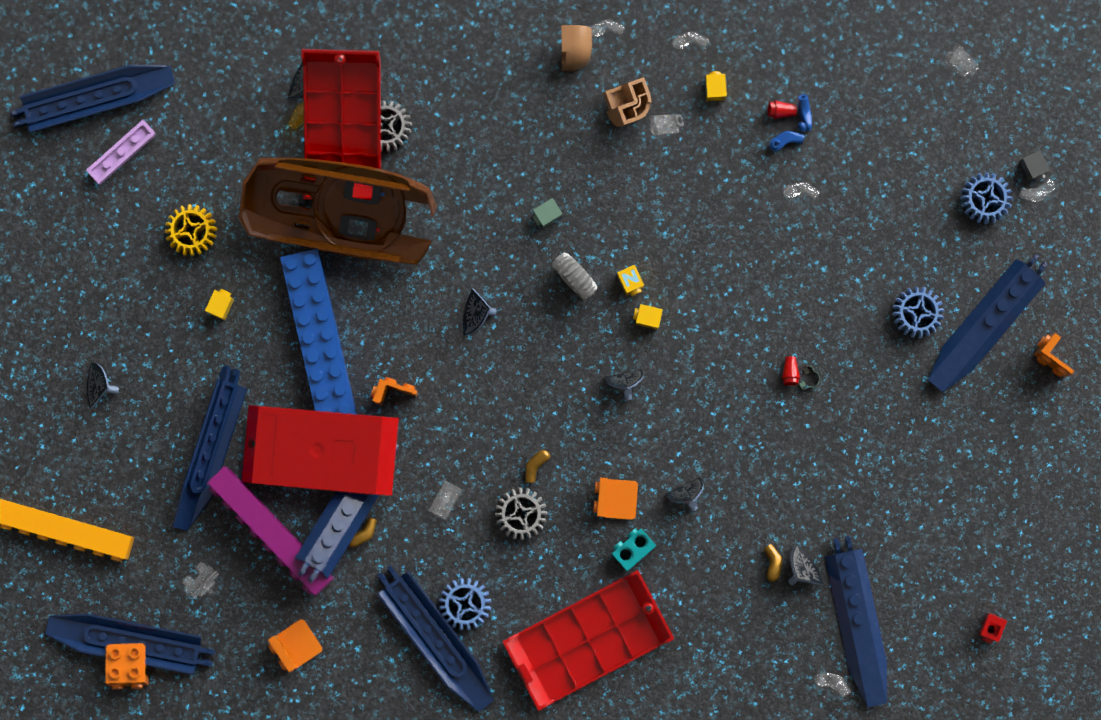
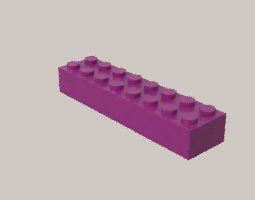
M224 466L207 482L210 485L208 489L216 497L221 496L224 499L223 505L229 511L234 510L237 513L235 517L243 525L247 524L251 528L249 532L256 539L261 538L264 541L263 547L269 553L274 552L278 556L275 559L283 567L288 566L290 568L289 574L296 581L301 580L305 584L302 587L308 594L319 595L335 579L331 574L327 579L320 572L313 583H309V577L315 571L310 566L307 567V571L302 577L298 576V573L305 564L303 561L295 559L302 544L230 468Z

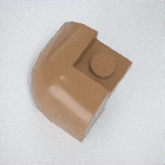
M561 25L562 71L580 70L591 59L592 29L581 25Z
M644 77L603 92L609 109L607 115L617 127L645 117L649 111L650 103H652Z

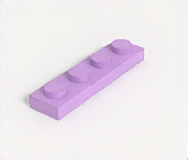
M142 120L86 171L101 185L157 134Z

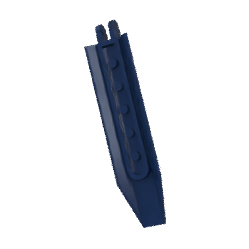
M127 65L22 95L20 99L23 107L10 111V115L17 117L25 114L26 119L14 122L13 126L14 128L29 125V132H34L139 102L176 83L170 65Z
M1035 254L1027 264L1016 259L943 345L928 378V381L941 392H944L974 370L1046 284L1040 274L1047 267L1048 263L1046 261L1042 263L1036 272L1030 268L1038 260L1039 255Z
M224 365L219 373V378H217L181 490L172 527L188 531L213 497V493L208 489L210 485L207 482L222 469L247 388L237 385L240 376L238 369L233 368L231 370L229 366Z
M336 491L295 557L296 560L305 563L298 576L302 577L307 571V567L310 566L315 571L310 575L309 583L312 584L320 572L328 579L379 495Z
M845 536V545L848 552L841 553L840 542L838 538H835L833 543L836 554L825 556L848 669L867 707L886 704L887 661L863 549L853 551L850 536Z
M391 565L388 566L389 573L396 580L390 584L385 575L379 573L378 577L386 588L379 592L378 596L445 685L480 712L493 702L494 698L479 663L411 573L407 571L399 577Z
M92 614L49 615L45 635L78 652L106 657V647L109 644L142 643L146 647L145 665L192 675L197 664L212 666L213 664L210 660L198 659L199 652L209 655L215 654V650L201 647V636Z

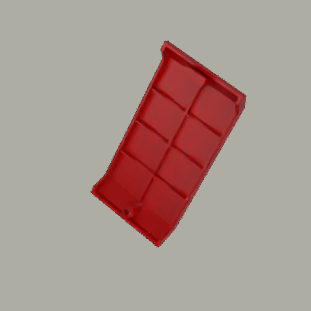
M302 49L304 159L343 162L381 169V60L379 51ZM354 183L352 197L371 201L373 186ZM303 194V199L312 200L310 195Z
M248 405L242 482L392 495L399 418Z
M639 570L502 642L539 711L657 647L672 641L674 637ZM646 606H651V610L647 611Z

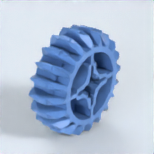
M988 172L984 174V178L981 173L977 174V179L972 176L970 178L971 183L966 182L965 186L967 188L961 190L962 193L966 194L960 197V200L966 201L961 204V207H968L964 213L968 214L971 212L970 219L972 220L976 216L977 223H980L982 218L984 224H988L989 219L992 223H995L996 218L1001 220L1003 218L1002 214L1006 215L1008 213L1005 208H1011L1012 206L1007 202L1013 199V197L1007 196L1012 191L1011 189L1005 190L1008 183L1006 182L1002 185L1000 183L1003 180L1002 177L995 180L996 174H993L991 178H989ZM988 184L985 191H973L977 185ZM994 187L998 190L1001 200L994 195ZM988 193V199L990 200L985 204L984 196ZM972 197L979 202V210L974 206ZM988 205L999 206L997 211L985 213Z
M914 287L913 292L908 288L906 290L907 295L902 292L900 293L902 299H895L899 305H893L892 307L894 310H898V312L892 313V316H898V319L894 320V324L901 323L898 330L904 327L906 329L903 333L904 335L911 331V338H914L916 333L918 338H922L923 332L926 337L930 336L929 330L935 333L936 328L934 326H941V323L937 320L944 319L942 315H938V313L944 312L943 308L938 309V306L943 304L942 301L936 303L935 300L939 296L935 295L932 298L931 294L933 291L929 290L926 294L925 287H922L920 292L918 287ZM918 298L914 307L904 306L907 300ZM924 300L931 305L933 313L925 308ZM919 307L922 314L917 318L914 311ZM903 312L911 316L912 325L905 320ZM922 318L932 319L928 326L918 328Z
M460 578V585L455 580L452 581L455 587L452 588L450 585H447L446 588L450 590L449 593L442 591L446 599H439L440 602H445V606L439 607L440 610L446 609L442 616H449L446 620L448 623L451 620L454 621L452 624L453 628L456 627L457 623L460 624L459 630H463V625H466L467 630H470L471 623L477 628L478 624L476 621L479 620L483 624L484 620L481 616H489V614L484 612L485 609L491 610L490 606H485L486 603L491 602V599L485 600L484 598L489 592L482 593L481 591L485 586L482 585L478 589L476 587L478 581L470 585L471 578L467 579V584H464L463 578ZM470 588L467 595L463 598L453 595L458 589ZM475 592L478 593L481 599V609L472 603V597ZM470 595L468 599V604H470V606L474 609H467L466 607V610H463L462 613H460L462 610V604H460V602H458L456 599L460 601L463 599L465 601V598L467 599ZM450 600L457 603L459 607L456 616L450 611ZM468 610L478 614L471 620H461L463 614Z

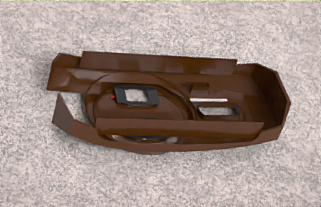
M260 158L243 181L239 219L249 236L350 257L417 265L429 250L432 240L401 235L406 221L405 200L429 205L431 216L434 215L437 205L429 187L390 171L327 160ZM302 176H303V177H309V178H315V180L302 178ZM354 183L373 186L371 201L352 197ZM279 191L310 195L312 206L306 208L281 204L277 200V193ZM349 219L368 222L367 235L349 234ZM296 223H297V224H303V225H309V227H307V226H301V225H296Z

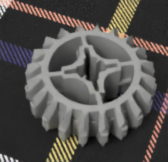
M384 100L382 101L381 113L390 112L395 114L389 118L381 116L383 123H390V130H386V128L383 130L381 122V136L389 135L393 138L391 140H381V152L384 147H386L387 152H390V146L397 150V143L400 146H404L402 139L408 141L409 138L405 133L411 134L412 131L406 127H411L412 123L405 122L410 119V115H404L406 113L405 108L399 111L400 104H397L394 108L393 101H390L389 106H386V101ZM400 119L402 127L397 135L393 128Z
M562 253L552 263L557 274L580 298L586 300L597 290V285L569 254Z
M519 488V494H516L515 490L512 489L513 496L510 497L508 493H505L504 495L507 500L505 501L502 498L499 500L503 503V506H496L497 509L501 510V513H495V516L502 517V519L497 521V524L504 523L500 530L509 529L506 535L509 536L513 532V539L517 538V534H520L521 540H524V534H527V537L530 539L531 531L535 535L538 534L535 529L536 527L541 530L543 529V526L539 524L540 521L545 523L547 521L545 518H541V515H547V511L541 512V508H545L546 504L539 505L542 497L536 500L535 496L537 493L534 492L530 496V489L526 490V494H522V488ZM519 498L529 499L535 506L524 508ZM514 501L515 512L505 516L508 504ZM518 504L522 511L531 510L530 512H527V515H524L526 516L524 518L525 524L523 523V520L520 517L512 518V516L516 515V512L518 510ZM538 511L536 522L529 528L527 517ZM519 520L524 530L514 529L507 522Z

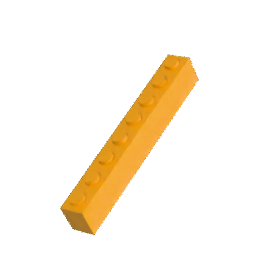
M0 499L1 528L11 530L12 527L18 528V533L30 535V532L38 534L37 538L46 541L49 538L56 539V544L67 546V543L74 545V549L85 551L86 548L93 550L92 554L102 557L104 553L112 555L111 559L119 562L129 558L135 537Z

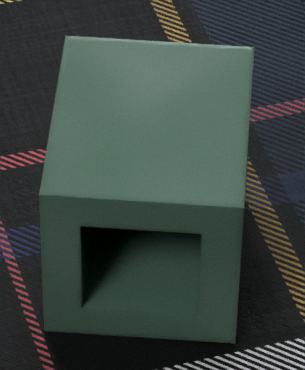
M551 198L533 210L534 215L532 216L537 226L541 225L544 229L563 217V214L554 199Z

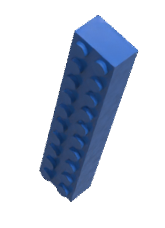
M312 249L280 257L315 411L357 414L320 251Z

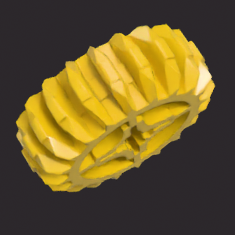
M191 204L187 206L188 210L181 206V213L174 210L176 217L169 216L172 223L166 222V226L171 227V229L165 230L166 234H171L166 239L167 241H172L170 246L172 248L176 247V252L178 253L183 249V255L186 256L188 251H190V255L194 256L196 250L201 255L202 247L207 251L208 247L206 244L213 245V242L209 239L216 238V235L211 233L217 231V228L212 226L216 221L214 219L209 220L212 214H206L207 210L205 208L199 212L200 207L198 205L194 207V210ZM189 216H198L204 222L192 223ZM183 219L184 226L176 233L177 226ZM189 224L195 229L193 230V236L187 232ZM206 228L205 235L199 242L198 234ZM189 237L193 245H185L178 238Z

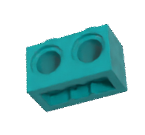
M635 528L627 535L629 539L624 544L620 541L612 548L614 550L612 555L626 571L656 547L655 543L642 528L640 530ZM641 536L645 539L644 547L639 548L635 545L636 537ZM623 549L630 551L631 557L629 560L621 559L620 552Z

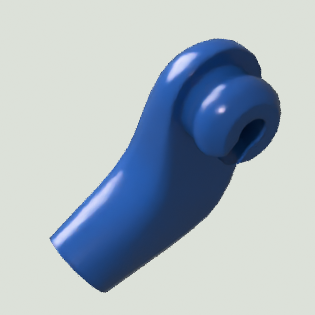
M803 94L798 97V112L802 120L798 127L801 132H809L812 129V116L808 96Z
M785 131L773 138L769 143V147L773 151H778L788 143L802 144L804 135Z

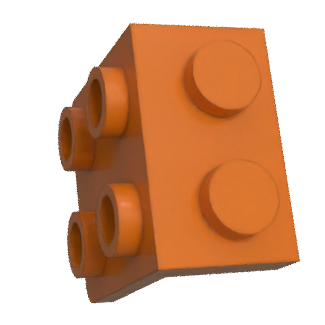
M1056 333L1043 336L1037 344L1039 348L1034 353L1037 357L1036 360L1044 366H1050L1053 369L1052 372L1058 377L1072 375L1074 370L1050 353L1061 337Z
M385 377L384 380L380 379L378 386H374L371 393L373 402L381 406L388 388L415 397L418 395L415 386L403 383V386L397 384L396 380Z
M600 477V482H596L595 493H599L598 501H594V512L597 513V517L633 520L636 517L638 483L636 481Z
M303 619L268 639L270 642L268 647L274 655L278 654L281 659L278 662L284 671H294L323 650Z
M144 644L107 645L106 684L114 690L124 689V686H131V689H142L143 686L148 685V677L145 675L146 647Z

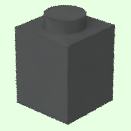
M1040 150L1020 160L1029 182L1034 179L1038 182L1046 178L1045 174L1050 171Z

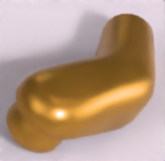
M540 450L526 463L525 482L535 483L538 469L550 459L548 451Z
M367 518L363 529L354 535L348 546L357 547L373 537L377 520Z
M770 544L764 548L769 559L766 578L768 581L774 582L779 579L781 574L782 557L775 547Z

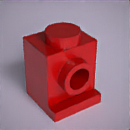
M986 613L978 634L983 636L981 640L990 644L993 641L999 642L1007 620ZM989 626H993L994 631L992 633L988 632Z

